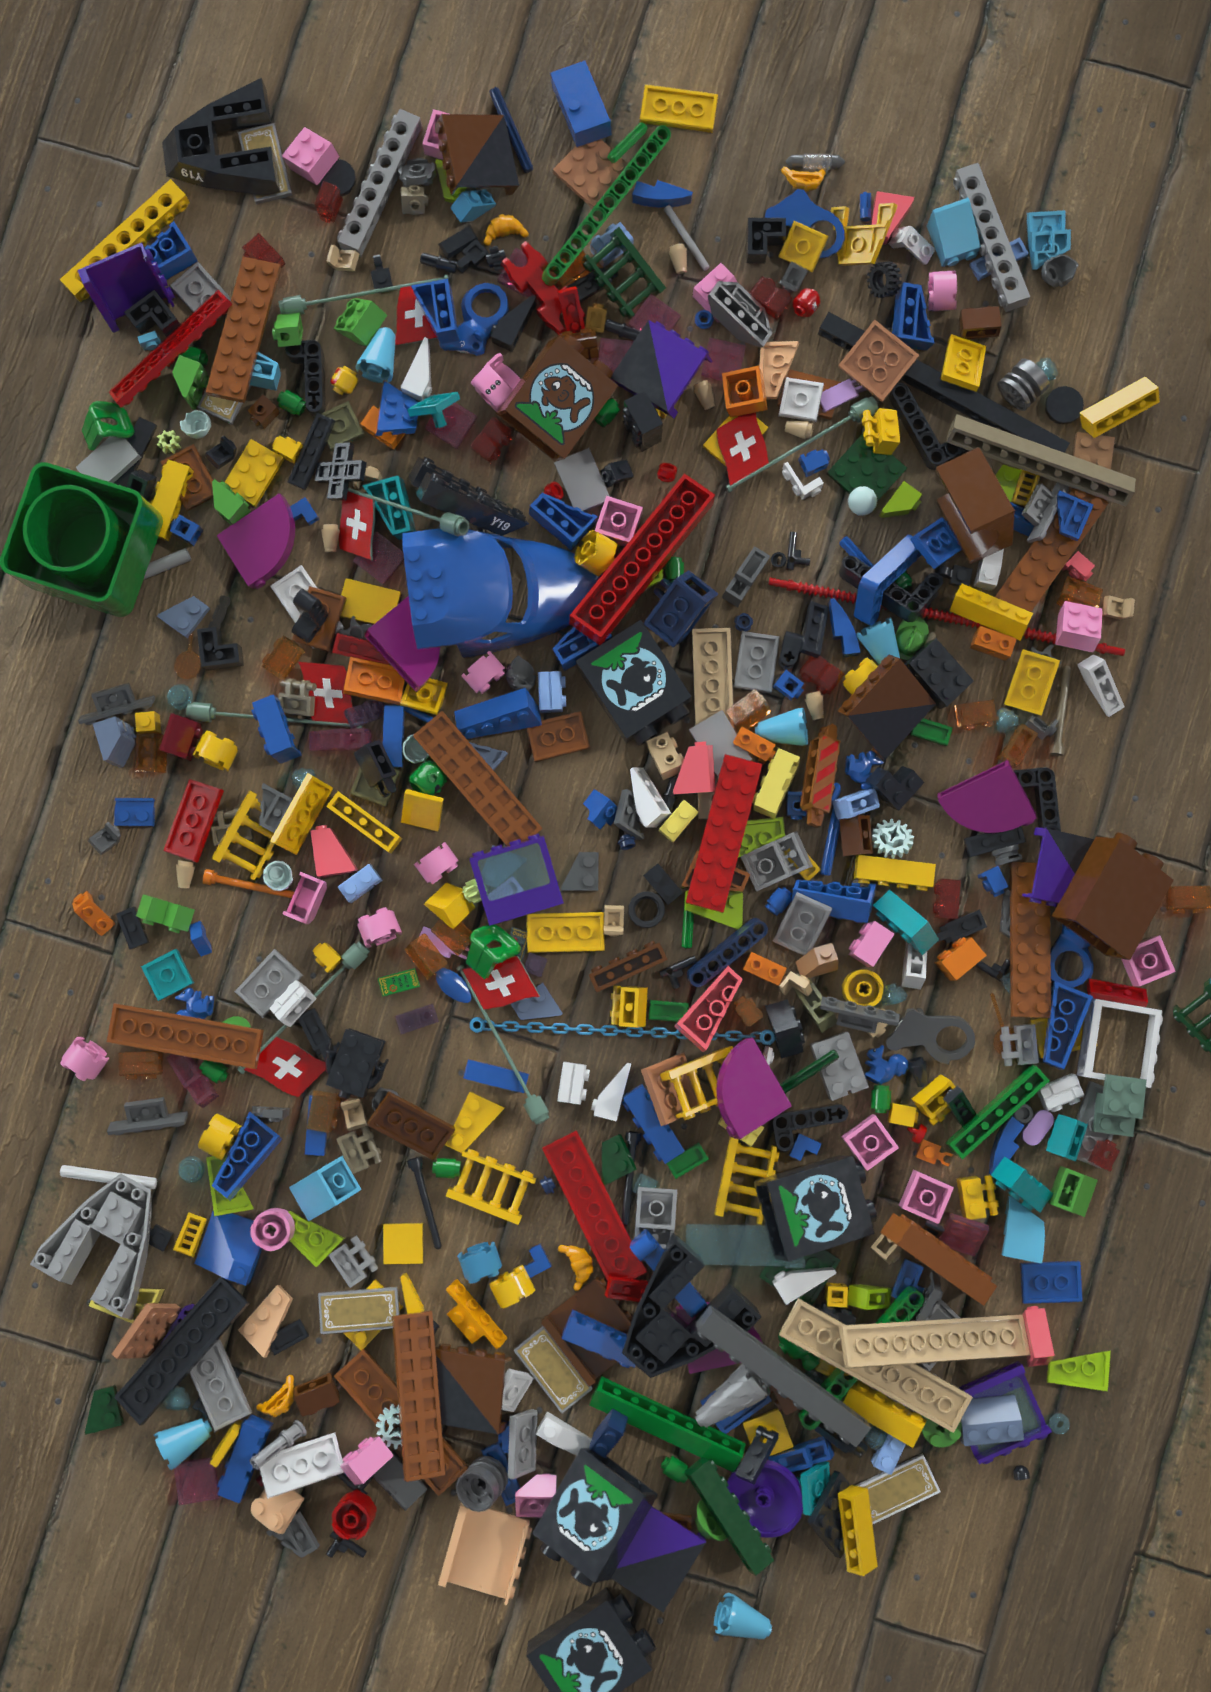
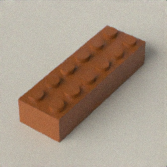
M893 1213L880 1232L983 1306H985L997 1288L991 1282L993 1279L991 1276L981 1271L977 1266L967 1261L959 1253L952 1250L903 1214L899 1217Z

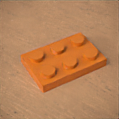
M350 657L343 694L400 705L405 680L391 665Z

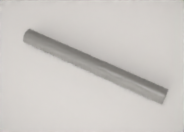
M666 206L664 211L703 271L710 268L709 264L671 206Z

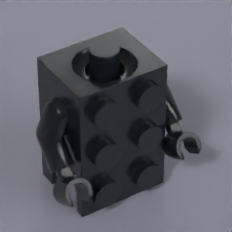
M349 1028L345 1030L341 1044L338 1041L336 1046L331 1044L332 1039H330L326 1045V1072L329 1075L326 1085L340 1090L338 1094L340 1097L349 1099L350 1095L353 1094L364 1098L367 1096L368 1090L374 1088L381 1081L385 1067L389 1062L388 1059H386L385 1063L380 1061L386 1041Z

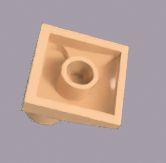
M264 1489L260 1497L253 1501L251 1513L269 1530L278 1534H284L304 1497L295 1490L267 1499Z

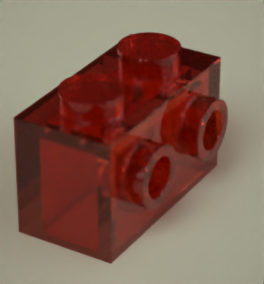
M937 880L934 886V894H936V902L933 903L934 918L958 919L961 880Z

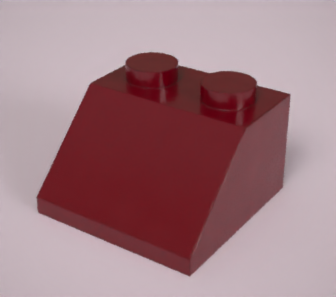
M171 713L159 750L170 756L191 761L192 757L194 758L193 753L197 747V739H200L202 736V725L196 721Z

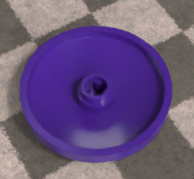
M767 1460L754 1485L737 1478L735 1474L738 1469L737 1467L727 1480L729 1485L727 1488L730 1493L736 1495L740 1502L738 1503L739 1507L747 1512L750 1517V1524L761 1533L760 1537H778L792 1530L799 1522L803 1512L802 1488L795 1475L783 1465Z

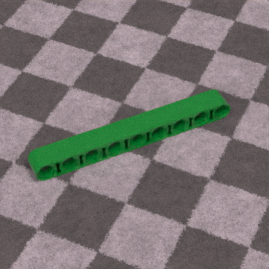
M914 1286L905 1288L875 1324L908 1322L923 1305L924 1296ZM912 1294H917L916 1300L909 1301V1297ZM899 1309H904L903 1315L896 1316V1312ZM836 1367L821 1387L841 1400L858 1379L851 1375L844 1376V1371ZM834 1384H839V1388L836 1391H831V1387ZM805 1409L800 1410L798 1416L804 1428L812 1430L821 1423L820 1420L816 1422L813 1419L805 1421L804 1419L809 1412Z

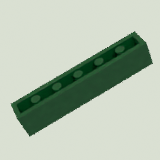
M701 1457L684 1473L748 1572L757 1576L774 1561L771 1556L772 1550L759 1538L761 1533L755 1526L752 1527L749 1522V1515L744 1509L741 1510L738 1505L740 1503L738 1498L728 1490L727 1487L729 1485L723 1476L718 1475L716 1464L711 1459L708 1460Z

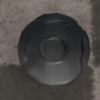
M337 159L319 184L325 193L333 197H344L353 190L352 188L356 183V175L351 164L345 160Z
M1068 386L1057 387L1052 390L1045 402L1046 414L1052 421L1058 424H1070L1076 421L1084 407L1083 398L1080 393Z

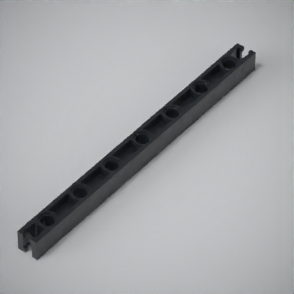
M828 312L819 328L818 335L850 351L865 331ZM917 359L900 379L977 422L1065 453L1070 442L976 391L941 380V372Z

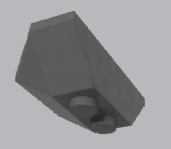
M718 281L708 295L712 315L738 340L761 348L764 347L773 333L765 308L738 282Z

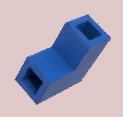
M306 497L290 506L294 521L304 516L310 526L320 520Z
M198 921L191 924V941L199 955L202 957L212 953V947L206 937V929L202 922Z
M798 1133L788 1155L801 1161L805 1150L817 1155L821 1143Z
M541 1243L529 1249L534 1261L524 1265V1268L531 1278L552 1265Z

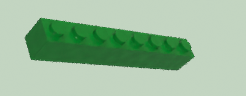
M601 1376L589 1406L606 1414L611 1409H615L627 1416L628 1424L694 1455L708 1460L711 1459L716 1465L731 1472L736 1470L743 1458L746 1443L710 1426L701 1427L695 1419Z

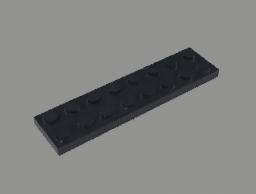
M220 1276L114 1398L139 1425H144L250 1303L227 1279Z

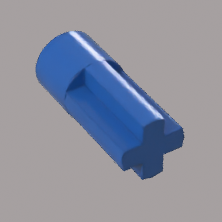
M863 192V194H860V221L867 222L871 220V193Z

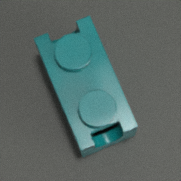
M1058 1114L1051 1137L1047 1143L1046 1151L1076 1161L1088 1124Z

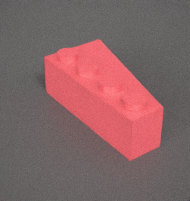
M727 966L674 1025L702 1052L707 1050L742 978Z

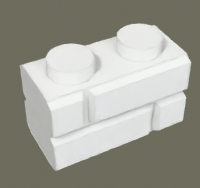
M295 980L274 1001V1004L269 1009L278 1020L291 1027L317 998L305 985Z
M563 1062L557 1101L580 1105L581 1100L585 1101L587 1089H583L584 1081H588L590 1070L586 1069L587 1065Z
M1073 1073L1047 1083L1037 1092L1043 1108L1048 1111L1051 1110V1112L1061 1110L1062 1105L1069 1103V1105L1076 1104L1084 1096L1078 1078Z

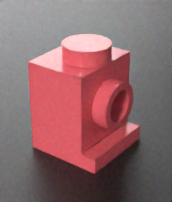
M1077 551L1061 570L1064 572L1067 569L1072 578L1079 581L1083 579L1086 582L1092 576L1093 572L1091 570L1095 565Z

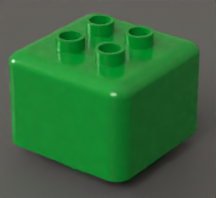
M41 462L36 464L30 472L0 557V566L4 572L32 590L113 616L125 617L132 612L163 525V518L136 490L54 464Z

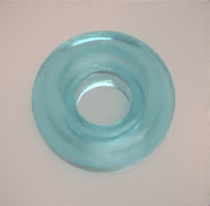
M1057 1413L1050 1418L1049 1425L1056 1434H1064L1068 1431L1070 1422L1064 1414ZM1059 1421H1063L1062 1427H1057Z

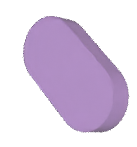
M1047 1110L1035 1112L1032 1119L1022 1130L1021 1137L1023 1141L1029 1145L1039 1144L1053 1125V1115Z

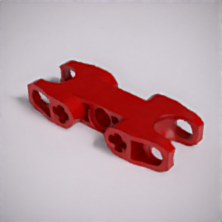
M525 241L521 246L522 252L527 258L525 266H515L507 258L501 264L509 280L520 293L529 289L536 296V299L541 304L536 309L538 316L547 327L551 328L557 335H561L566 330L559 318L562 310L558 289L555 285L549 286L545 284L542 279V274L549 263L540 252ZM581 308L582 315H583V318H584V317H585V314H584V312H583V310H582V308Z

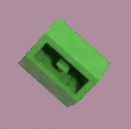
M353 298L347 303L344 313L336 320V325L333 329L359 345L368 346L387 317V314L373 301Z
M179 355L172 373L182 396L191 409L196 410L197 405H199L202 399V392L204 388H207L209 375L200 362Z
M215 479L212 481L214 508L225 521L233 525L251 513L248 509L249 504L237 492L235 494L223 481L220 483Z
M1060 1166L1051 1192L1054 1194L1048 1203L1085 1217L1098 1180Z

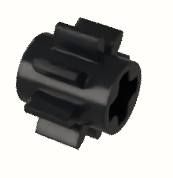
M497 246L490 247V253L485 254L489 268L494 267L495 271L504 269L501 264L506 258L504 249L499 250Z

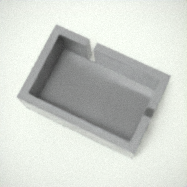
M845 1031L809 1044L815 1061L833 1049L839 1054L838 1060L819 1071L829 1100L833 1101L849 1095L847 1091L855 1093L869 1088L849 1032Z

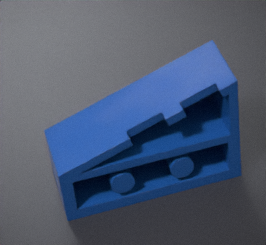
M443 279L411 285L415 298L440 344L459 341L454 301L449 280Z
M903 282L895 296L892 334L912 349L927 351L934 344V338L931 336L929 328L931 325L927 319V307L922 285Z
M541 493L529 508V515L571 551L596 525L598 518L594 514L590 515L581 511L578 507H571L545 493Z
M573 627L555 645L553 652L562 669L566 671L576 665L578 659L600 645ZM609 634V636L605 639L603 643L610 640L612 638V635Z
M273 694L252 702L254 707L252 714L260 724L258 731L260 736L265 739L266 744H264L267 755H271L280 764L302 756L300 750H297L294 745L293 739L295 737L293 733H290L287 725L288 720L279 699Z

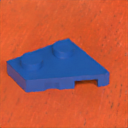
M1059 490L1057 493L1059 534L1078 541L1093 508V504Z

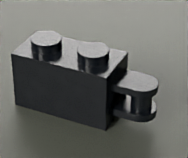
M381 740L365 744L354 753L370 788L376 786L380 795L384 798L396 791V786L392 780L396 772Z

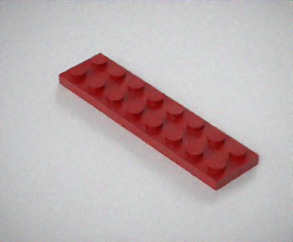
M217 290L109 391L115 402L121 408L124 405H129L138 392H143L151 380L157 379L165 367L171 366L179 354L185 353L193 341L199 340L207 328L215 325L216 319L228 312L229 307L233 305L229 299Z
M727 754L724 755L687 894L686 904L724 913L762 764Z
M575 1130L542 1147L607 1281L609 1276L635 1279L646 1273L647 1270L643 1262L636 1257L630 1248L632 1240L578 1131Z

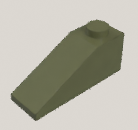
M808 978L813 990L809 996L795 988L793 990L818 1029L823 1033L837 1024V1019L834 1012L820 1009L823 996L811 979Z

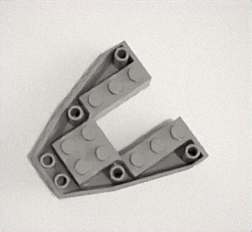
M120 1173L88 1198L39 1247L30 1265L59 1282L72 1285L100 1233L104 1234L121 1245L93 1293L91 1300L122 1318L133 1320L148 1254L152 1216L151 1189Z

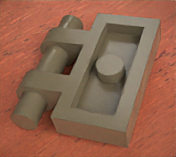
M282 679L280 685L285 687V692L279 693V701L284 713L314 716L315 697L309 696V691H315L317 685L308 680ZM295 689H300V694H294Z
M234 808L233 811L228 812L223 810L217 811L213 822L218 821L219 826L211 827L215 847L219 845L230 825L226 824V819L234 818L239 808ZM240 825L237 830L239 835L249 841L254 840L252 829L246 825Z
M368 1126L361 1128L363 1136L358 1137L356 1131H352L336 1138L352 1174L370 1167L367 1159L373 1157L375 1164L382 1162L380 1148H377L373 1139L374 1134L370 1132ZM366 1141L370 1150L368 1153H365L361 1143Z

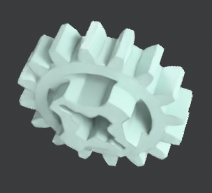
M890 819L889 823L883 820L882 825L877 823L876 828L873 829V848H879L877 853H885V858L888 855H891L892 859L895 858V855L902 858L903 853L908 854L909 849L912 848L914 836L911 835L912 830H906L907 824L900 825V820L897 823H894L893 819Z
M391 1404L390 1410L384 1408V1415L380 1414L378 1417L380 1422H377L376 1427L381 1429L377 1431V1435H383L381 1440L383 1442L385 1440L388 1441L387 1447L392 1443L394 1448L397 1449L398 1445L401 1444L400 1427L394 1430L393 1428L395 1424L398 1425L400 1423L399 1415L395 1414L399 1413V1405L395 1408L394 1404ZM386 1420H387V1423L389 1424V1428H388L387 1431H386V1428H385V1421H386Z

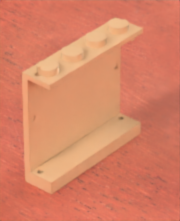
M461 1502L438 1585L446 1587L447 1582L504 1598V1604L507 1605L509 1598L513 1599L516 1587L513 1586L514 1578L518 1579L521 1567L518 1566L519 1560H524L527 1549V1547H524L525 1539H530L532 1528L529 1527L530 1520L490 1508L482 1512L472 1511Z

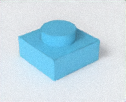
M156 331L138 336L139 343L144 350H154L161 343V339Z

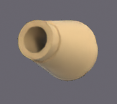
M684 244L670 246L668 253L676 274L687 272V248L684 247Z
M708 380L695 384L694 393L704 409L713 408L715 404L711 384L708 383Z
M787 421L785 432L805 440L806 438L810 439L814 423H810V421Z
M324 524L321 532L325 552H336L340 533L338 525Z
M821 692L805 694L806 699L804 700L812 720L824 718L823 695H821Z
M178 860V864H176L178 887L190 888L196 867L194 866V861Z

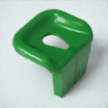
M95 401L89 406V411L82 427V433L89 450H95L103 437L130 438L133 436L134 427L127 411L123 407L121 408L117 403ZM112 418L117 422V425L102 422L101 419Z
M488 924L471 933V945L466 964L483 979H487L496 964L520 953V944L497 925L489 926ZM491 941H497L501 944V947L488 948L487 945Z

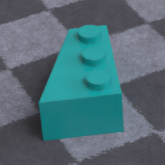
M398 475L362 485L369 495L411 508L405 481ZM375 501L376 508L394 537L401 540L402 533L416 532L411 512Z
M890 889L873 905L877 911L875 915L882 922L886 921L895 933L898 932L922 956L939 940L930 923Z
M1004 1157L991 1174L997 1180L995 1184L1004 1191L1006 1189L1010 1190L1008 1194L1017 1201L1019 1199L1023 1200L1021 1204L1028 1210L1032 1211V1209L1041 1212L1054 1193L1038 1182L1034 1176L1029 1175L1027 1170Z

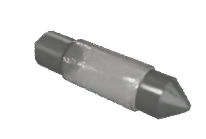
M803 154L791 155L785 163L791 169L830 170L838 169L845 163V160L839 155Z

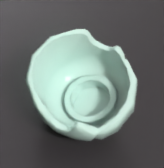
M199 410L186 413L185 419L180 421L181 430L190 438H203L211 428L210 417L205 412Z
M857 487L849 495V508L859 516L868 515L877 505V496L868 487Z
M413 735L408 736L403 742L402 752L411 763L423 762L429 757V754Z
M283 861L268 863L263 870L264 882L275 891L287 889L293 881L290 866Z

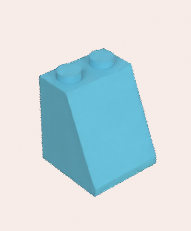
M969 198L934 209L926 227L941 266H953L960 260L975 258L981 246Z
M343 1156L289 1187L308 1221L362 1190Z

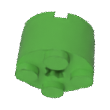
M921 1415L927 1420L921 1433L933 1446L947 1447L961 1437V1421L953 1433L942 1426L937 1427V1423Z

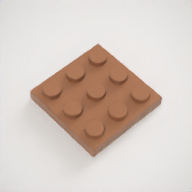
M599 139L579 147L575 146L553 169V173L593 209L628 163L622 158L616 163L609 161L608 154L612 149Z
M874 320L838 367L883 402L916 361L919 354Z
M684 1052L641 1069L661 1126L680 1119L676 1118L675 1115L683 1112L673 1082L671 1083L670 1080L662 1081L660 1073L687 1063ZM686 1074L681 1075L682 1079L680 1081L690 1108L699 1105L689 1076H686Z
M146 1303L112 1355L117 1359L148 1358L155 1351L156 1344L164 1338L167 1333L166 1330L178 1317L181 1308L177 1304Z

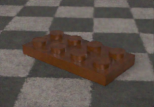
M390 1091L367 1121L369 1127L432 1160L436 1158L455 1131L453 1125Z

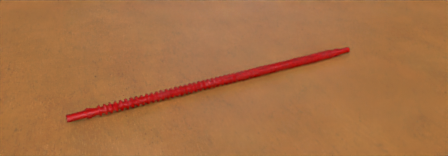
M770 577L768 585L786 588L787 591L796 590L798 593L802 591L803 594L807 592L809 595H819L820 598L825 596V599L830 597V599L836 598V601L841 599V602L846 600L849 603L851 601L852 604L856 602L857 598L856 592L851 594L850 591L846 593L845 590L840 592V589L835 591L834 588L830 590L829 587L825 589L824 586L819 588L818 585L814 587L813 584L796 583L790 579L786 581ZM926 608L921 614L922 618L926 616L928 619H938L939 622L944 620V623L946 621H949L950 624L954 622L955 625L960 623V626L963 624L966 627L970 625L971 628L976 626V629L980 626L988 628L958 614L954 615L953 612L949 614L948 611L944 613L943 610L939 612L937 609L934 611L932 608ZM1028 627L1023 635L1025 639L1030 637L1031 640L1035 638L1036 641L1040 639L1041 642L1046 640L1047 643H1056V633L1053 635L1052 632H1041L1040 629L1035 631V628L1030 630ZM1098 643L1094 650L1100 654L1109 653L1124 656L1125 649L1108 646L1107 643Z

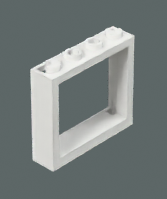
M1092 999L1084 1021L1077 1076L1105 1080V1074L1093 1072L1101 1009L1103 1006L1149 1014L1140 1079H1146V1087L1151 1088L1155 1079L1153 1071L1154 1065L1157 1062V1045L1160 1042L1159 1029L1163 1022L1162 1010Z

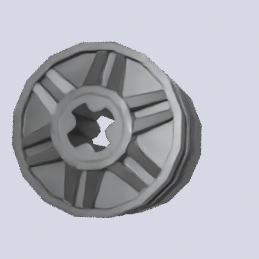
M1021 359L1011 369V373H1007L998 382V389L1004 399L1020 411H1026L1030 404L1036 401V397H1039L1050 386L1044 371L1028 359Z
M489 1456L478 1457L459 1477L456 1484V1493L462 1504L476 1512L489 1509L508 1484V1475L505 1467L498 1460Z

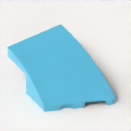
M1066 210L1027 213L1028 247L1033 270L1039 269L1051 257L1063 254L1071 249V229L1065 230Z
M1008 1196L1005 1210L1007 1215L1003 1232L1005 1237L1001 1255L1042 1264L1045 1243L1044 1221L1013 1197Z

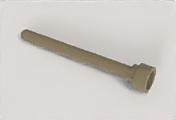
M1068 665L1063 668L1057 713V730L1055 731L1054 742L1049 746L1048 754L1052 756H1064L1065 751L1062 735L1071 667Z

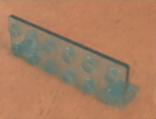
M686 1225V1244L702 1258L704 1265L805 1268L804 1257L789 1262L774 1258L766 1226Z

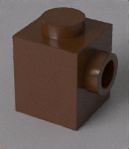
M264 395L248 410L251 416L249 419L257 427L261 425L264 429L280 414L277 406Z

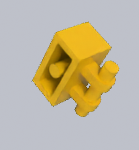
M879 408L873 417L870 410L863 411L862 425L865 429L863 438L866 441V446H873V453L892 455L900 444L897 410Z
M613 985V993H611V999H613L612 1010H610L611 1024L635 1028L646 1026L648 987H621Z
M940 1074L912 1098L920 1112L930 1118L928 1121L932 1126L937 1122H942L945 1119L944 1116L950 1112L943 1098L949 1090L955 1088V1085L950 1079Z
M991 1175L984 1176L985 1183L981 1184V1180L977 1176L956 1178L961 1212L964 1219L987 1218L985 1208H989L991 1216L998 1215L997 1207H999L994 1192L996 1186ZM984 1190L987 1192L988 1201H984L982 1192Z

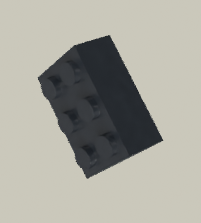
M645 390L625 400L623 409L624 421L622 422L626 431L632 433L633 437L631 439L635 447H639L641 452L662 442L663 422Z
M937 638L927 642L905 663V666L934 700L939 709L950 705L974 682Z

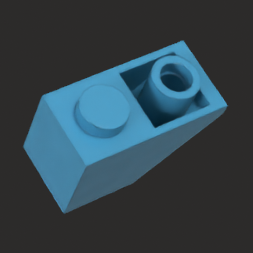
M486 189L461 192L450 208L460 222L475 220L495 207L496 203Z

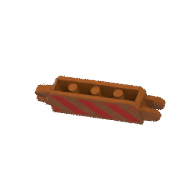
M834 724L821 727L818 737L811 740L809 744L800 807L803 811L807 812V824L816 828L821 826L824 814L830 813L832 807V793L835 787L834 780L837 772L838 755L840 753V740H837V727Z

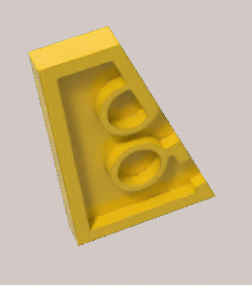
M470 1091L454 1124L455 1131L445 1146L463 1153L505 1107Z

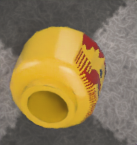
M343 366V368L338 367L330 379V383L334 386L333 391L342 396L344 393L351 394L358 383L357 373L346 366Z

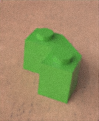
M143 894L136 917L142 918L143 923L154 925V922L169 926V931L180 933V930L188 932L195 910Z

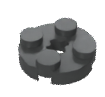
M424 158L410 159L406 161L407 165L402 167L401 164L398 167L399 179L405 187L420 184L425 186L431 185L433 178L436 176L435 164L433 162L432 164L428 163V160Z

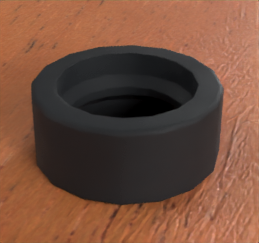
M641 892L631 899L628 914L635 925L641 928H651L661 922L665 914V906L657 894ZM642 899H651L657 904L658 913L651 921H642L636 916L635 907Z

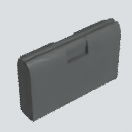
M393 1452L394 1456L376 1471L372 1477L406 1511L427 1490L428 1486L422 1480L404 1481L403 1460Z

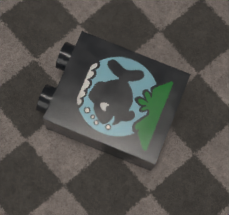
M639 620L576 661L578 671L626 744L634 739L638 746H641L658 734L653 726L667 719L670 725H673L690 714L686 705L690 703L692 696L642 620Z
M838 1155L754 1181L775 1259L789 1262L875 1234L872 1223L876 1222L877 1213L872 1201L864 1197L861 1184L866 1182V1173L860 1161H855L853 1156Z
M581 1448L532 1534L543 1542L540 1547L543 1554L557 1562L564 1558L574 1566L570 1573L578 1582L591 1586L593 1582L607 1581L614 1574L659 1494L608 1456L604 1458L589 1448Z
M606 1587L530 1639L527 1645L526 1656L549 1692H621L652 1670L651 1653L656 1650V1646L644 1627L636 1632L628 1620L634 1616V1612L626 1597L621 1593L614 1598L608 1587Z

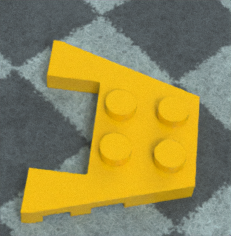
M879 204L876 225L847 226L848 207H831V213L841 221L845 230L844 243L837 252L840 265L875 264L897 210V204Z

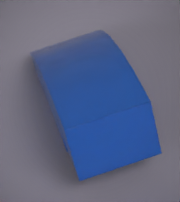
M657 180L655 187L637 181L632 194V203L656 208H665L668 205L671 207L691 204L693 192Z
M834 598L830 599L828 606L833 640H841L843 658L858 656L861 652L854 627L840 604Z
M385 705L383 747L393 767H402L404 764V754L402 752L404 742V706Z
M468 1059L464 1079L516 1092H525L512 1069ZM518 1071L526 1085L529 1074Z
M1012 1116L1000 1126L995 1137L989 1162L990 1175L1004 1157L1010 1160L1019 1148L1013 1141L1024 1128V1125Z
M822 1436L769 1456V1460L783 1465L791 1472L810 1468L816 1463L832 1460L834 1451L831 1442Z

